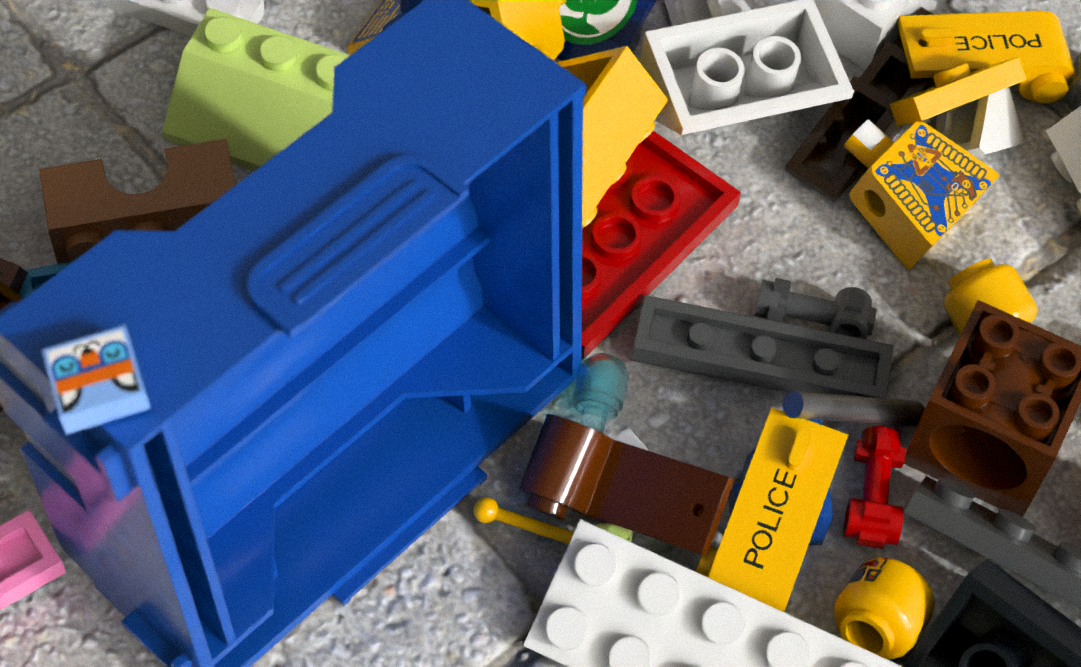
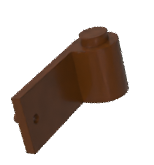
M546 414L519 490L530 494L527 507L554 518L564 520L567 509L707 557L734 479L613 440L605 434L585 425L559 416Z

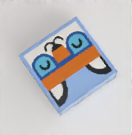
M125 325L42 350L57 410L66 434L150 409Z

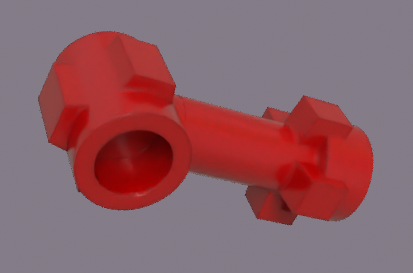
M868 427L862 431L861 440L857 439L853 460L865 463L862 499L850 497L848 500L843 525V537L857 539L856 545L883 549L885 544L897 546L899 543L904 508L903 506L888 504L891 469H902L905 462L906 447L900 446V433L890 427Z

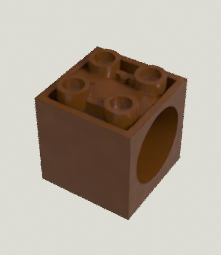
M977 300L928 400L906 452L904 464L937 480L939 477L952 479L970 489L976 498L999 509L1009 510L1023 517L1054 463L1081 403V346Z

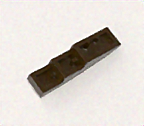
M920 7L915 15L934 14ZM900 35L894 43L886 42L860 78L855 75L850 80L854 90L852 98L833 102L785 165L786 172L833 202L867 169L864 164L844 147V144L854 132L869 119L892 140L905 125H896L889 104L936 86L933 78H911Z

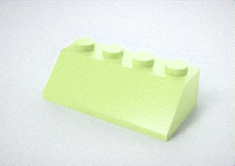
M209 8L183 50L162 130L163 139L182 146L226 139L231 163L255 171L332 113L334 67L350 55Z

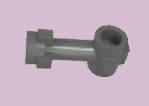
M776 278L774 282L762 279L754 316L777 322H783L785 316L829 325V332L861 339H866L867 336L872 335L877 309L872 307V299L863 289L857 287L844 288L836 294L835 301L791 292V281Z

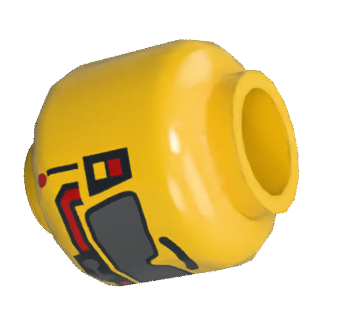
M878 557L865 561L854 572L835 600L833 616L843 640L890 660L904 656L915 645L932 619L935 600L931 587L913 567L897 559Z

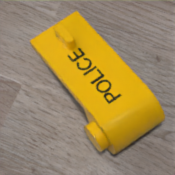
M1049 11L899 16L897 22L912 79L933 78L932 75L964 63H967L970 72L994 63L1019 57L1027 80L1017 83L1021 96L1038 103H1052L1067 94V82L1076 73L1061 23L1057 15Z
M771 407L718 549L710 546L707 557L701 556L696 572L784 612L848 434L807 419L790 418L784 411Z

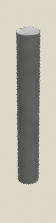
M791 391L786 394L783 400L784 413L790 418L918 426L925 410L921 402L913 400Z

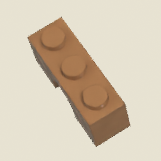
M221 139L165 148L167 174L164 180L153 190L141 194H127L114 189L106 179L102 159L39 169L47 227L57 264L75 261L115 230L176 231L236 186L227 140Z

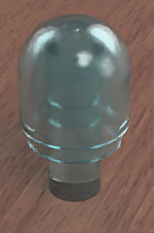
M598 353L587 358L579 369L573 392L574 408L581 414L579 424L604 433L606 421L615 419L618 416V412L622 410L628 388V370L618 357L608 353Z

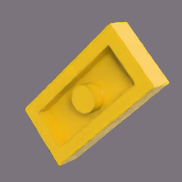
M1019 57L994 63L970 72L968 64L964 63L932 75L936 86L889 105L896 125L901 126L923 121L1023 82L1027 78Z

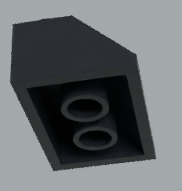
M987 559L968 573L902 667H1081V627L991 560Z

